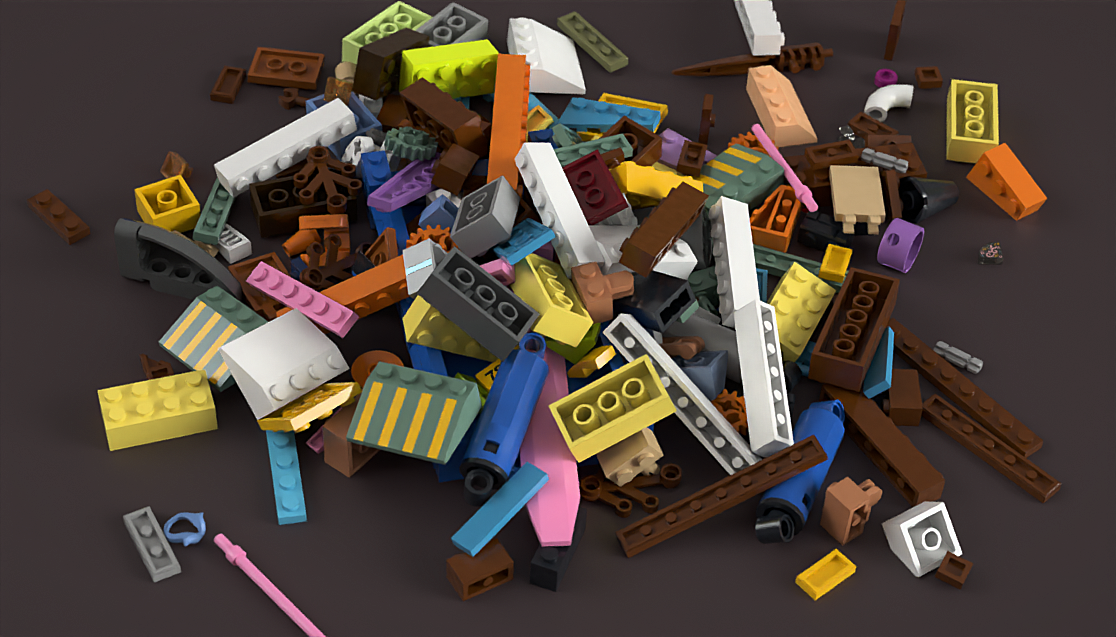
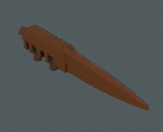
M818 42L780 47V55H753L752 53L682 67L673 70L671 74L679 76L748 74L749 68L770 65L777 69L778 72H783V68L786 66L792 73H798L800 70L805 69V64H808L811 69L818 71L824 66L825 58L833 56L832 48L823 49L822 45Z

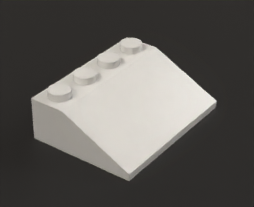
M510 19L507 36L509 54L526 55V64H530L529 92L586 93L572 39L532 19Z
M589 225L605 260L604 265L600 269L602 275L624 270L629 271L633 276L637 274L618 262L622 256V252L619 251L622 243L627 237L630 238L636 227L639 228L640 225ZM679 239L653 270L687 280L698 261L689 245Z
M297 308L218 348L257 420L349 369L337 345Z

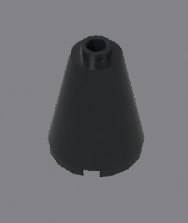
M911 176L899 179V198L903 202L902 218L900 219L912 224H917L958 201L959 189L952 181Z

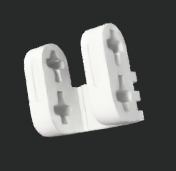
M356 136L346 147L341 162L354 164L356 166V177L353 179H360L361 153L385 150L391 172L396 171L401 157L392 154L393 151L387 150V146H384L385 140L382 146L379 147L373 143L371 137Z

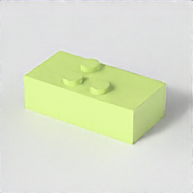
M398 1L342 39V62H352L357 65L360 47L406 27L415 31L433 17Z

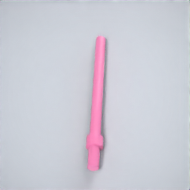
M759 124L753 125L751 130L774 161L784 168V176L795 190V196L801 203L806 205L810 212H815L818 209V205L812 198V192L801 183Z
M218 534L215 537L214 542L226 553L225 557L234 566L238 565L309 637H326L246 558V553L238 545H233L223 534Z

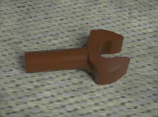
M284 88V96H278L279 105L288 110L296 105L306 107V101L309 100V98L299 96L297 88Z

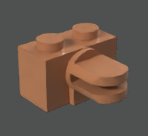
M597 262L571 267L572 284L590 315L593 324L613 320V300L633 295L634 276L627 270L602 275Z
M849 477L840 482L832 483L826 490L820 525L842 546L863 533L865 522L869 519L871 506L879 501L882 496V490L875 486L870 479L858 486Z

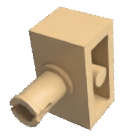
M646 427L598 452L596 455L605 476L619 486H623L639 473H642L644 476L651 475L649 472L659 474L660 467L655 461L661 458L663 453L653 431Z

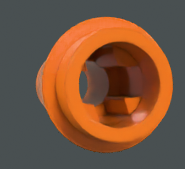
M299 230L283 243L282 247L285 253L291 257L305 252L311 243H320L321 239L316 230Z

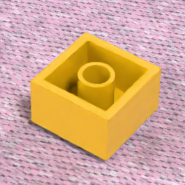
M181 174L134 189L137 211L144 223L159 226L172 232L176 230L179 233L196 227L201 215L200 204Z

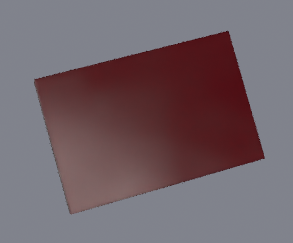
M598 149L562 167L588 225H595L629 207Z

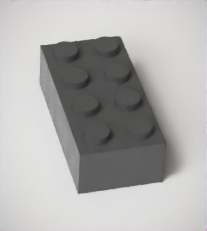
M455 246L417 291V294L427 303L436 308L447 319L460 327L501 361L507 358L540 315V313Z

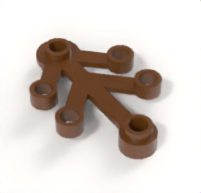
M323 146L312 147L307 154L306 166L293 176L294 186L302 189L299 192V200L305 205L314 202L315 192L322 184L324 185L328 196L327 210L331 215L344 214L347 210V199L344 195L337 193L334 183L347 187L348 193L351 195L362 193V182L358 179H353L356 177V166L331 158V154ZM328 167L341 171V175L329 171ZM318 169L319 173L309 184L308 177Z
M330 234L324 240L327 256L325 267L319 269L320 256L324 253V248L319 242L311 243L306 249V253L310 257L308 268L301 271L300 282L318 291L336 285L325 280L328 277L341 282L352 278V274L343 270L354 266L358 251L364 255L372 243L363 242L356 248L354 254L337 261L338 248L341 246L342 241L337 234Z
M665 464L661 467L660 474L634 477L630 482L619 486L613 481L604 482L607 477L601 467L595 476L588 475L581 479L579 482L580 498L586 501L600 500L614 507L615 513L619 517H629L632 513V503L628 499H619L609 493L617 491L642 504L644 512L653 514L658 510L659 499L636 488L663 485L668 489L675 488L681 482L682 470L676 464Z

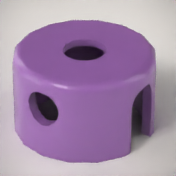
M895 218L887 227L881 240L877 254L878 263L907 273L920 250L924 237V228L900 218Z

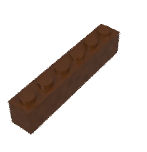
M683 181L677 188L672 187L667 197L662 198L658 207L653 208L649 217H645L639 228L636 227L630 238L627 237L619 250L622 252V256L618 263L646 278L700 216L709 195Z
M827 383L822 385L819 402L839 400L843 404L845 412L844 432L912 507L925 501L933 502L941 498L946 481L943 475L927 461L922 452H919L914 447L909 438L894 425L892 419L879 409L876 402L865 395L862 388L858 392Z

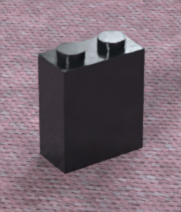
M652 270L646 278L637 273L634 276L633 295L614 299L613 308L617 317L620 314H631L642 327L664 333L696 299L688 280Z

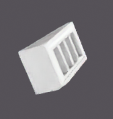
M227 223L218 244H212L219 249V252L230 264L252 254L251 242Z

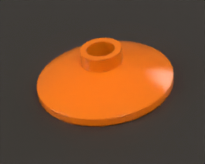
M382 350L369 351L360 355L353 362L351 374L353 380L358 382L360 387L364 388L367 378L379 361L389 364L395 363L403 367L404 365L400 358L393 353Z

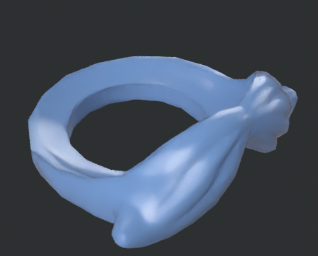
M184 512L173 516L164 525L163 530L166 539L172 543H184V546L198 543L206 530L203 513ZM187 519L198 528V533L182 532L171 534L169 529L176 521Z

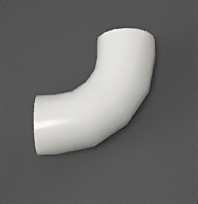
M892 84L879 88L869 96L864 113L883 122L890 108H910L913 86Z

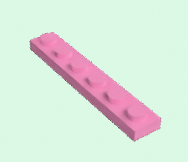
M262 261L246 280L251 287L292 310L297 308L308 319L344 338L359 318L354 311Z

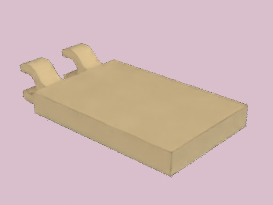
M830 165L829 178L835 221L843 222L844 233L854 234V224L856 222H867L868 234H879L878 225L884 223L886 215L878 167Z

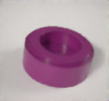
M881 69L876 72L874 83L879 88L897 84L898 76L890 69Z

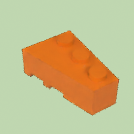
M1006 143L984 152L966 177L1016 221L1038 211L1047 199Z
M781 184L765 200L764 205L759 210L755 209L752 212V216L749 219L753 244L786 253L803 204L795 196L793 187Z

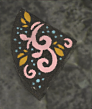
M999 241L990 242L980 249L977 259L978 264H1002L1003 254Z

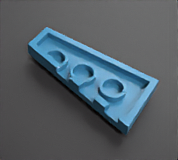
M573 97L557 124L561 123L567 128H577V132H587V128H600L601 132H607L625 115L654 132L661 119L660 111L648 108L643 109Z

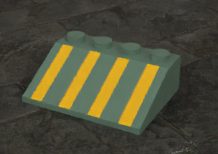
M735 143L703 165L700 177H690L693 180L703 182V193L709 195L704 205L709 217L711 206L715 205L721 196L748 204V211L752 210L766 200L781 184L784 185V168L769 155Z
M215 286L194 299L162 337L159 345L192 371L205 369L208 383L222 392L235 384L236 381L218 348L268 323V321L219 286Z
M379 361L365 382L346 435V440L445 465L482 408L477 383Z

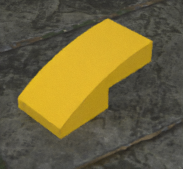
M601 346L590 351L567 372L568 377L587 378L592 372L600 369L616 355L613 346Z

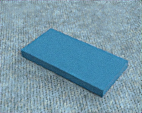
M527 218L513 227L511 237L506 243L502 245L496 244L489 250L493 255L512 266L556 236L551 228L531 218Z

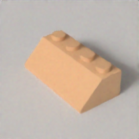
M771 65L749 68L746 90L770 140L775 141V146L785 147L817 143V136L790 80Z

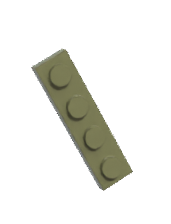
M576 11L557 19V26L608 72L611 73L628 65V57Z

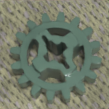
M399 127V130L392 128L391 131H387L384 146H387V150L393 151L392 154L398 157L407 158L411 161L415 159L423 161L424 158L431 160V157H435L438 142H435V138L429 137L430 134H427L425 131L415 130L412 127Z

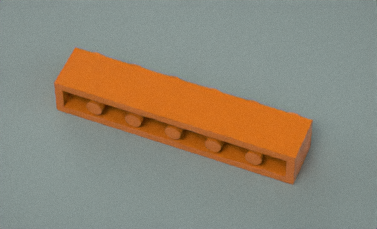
M403 254L319 293L354 311L359 316L358 319L410 297L408 295ZM286 307L277 311V318L292 309ZM310 320L324 334L331 332L330 330Z

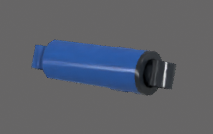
M526 333L520 340L518 349H513L507 358L501 361L462 458L459 471L465 478L463 496L466 502L472 506H483L491 498L492 489L499 490L508 481L549 374L548 365L543 360L546 342L538 333ZM475 485H477V486L482 487V488H484V489H483V490H475V489H473L472 487L475 486Z
M839 400L811 403L809 409L804 410L799 415L792 430L794 444L815 435L826 452L828 460L764 491L756 508L757 522L755 531L760 543L790 542L793 536L798 535L803 530L844 436L845 429L843 423L845 412L843 404Z

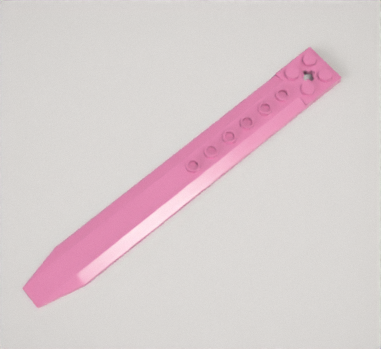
M507 285L506 287L513 292L510 286ZM530 328L527 333L533 332ZM546 346L543 360L548 365L549 374L519 450L520 467L529 462L547 473L549 477L544 486L525 504L541 546H570L580 502L576 458L570 451L549 408L550 404L569 395L566 364L564 357Z

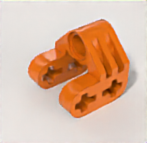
M347 214L298 217L299 230L324 229V240L330 234H337L341 238L342 243L338 248L337 261L350 256V232ZM326 247L325 253L320 256L319 267H325ZM300 254V258L308 266L310 257L307 254Z

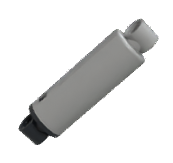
M692 314L684 323L675 321L664 333H661L662 337L699 336L705 342V347L702 351L728 350L726 378L743 385L736 331ZM788 360L783 361L782 364L784 377L786 378V392L790 393L801 380L802 371L798 364Z

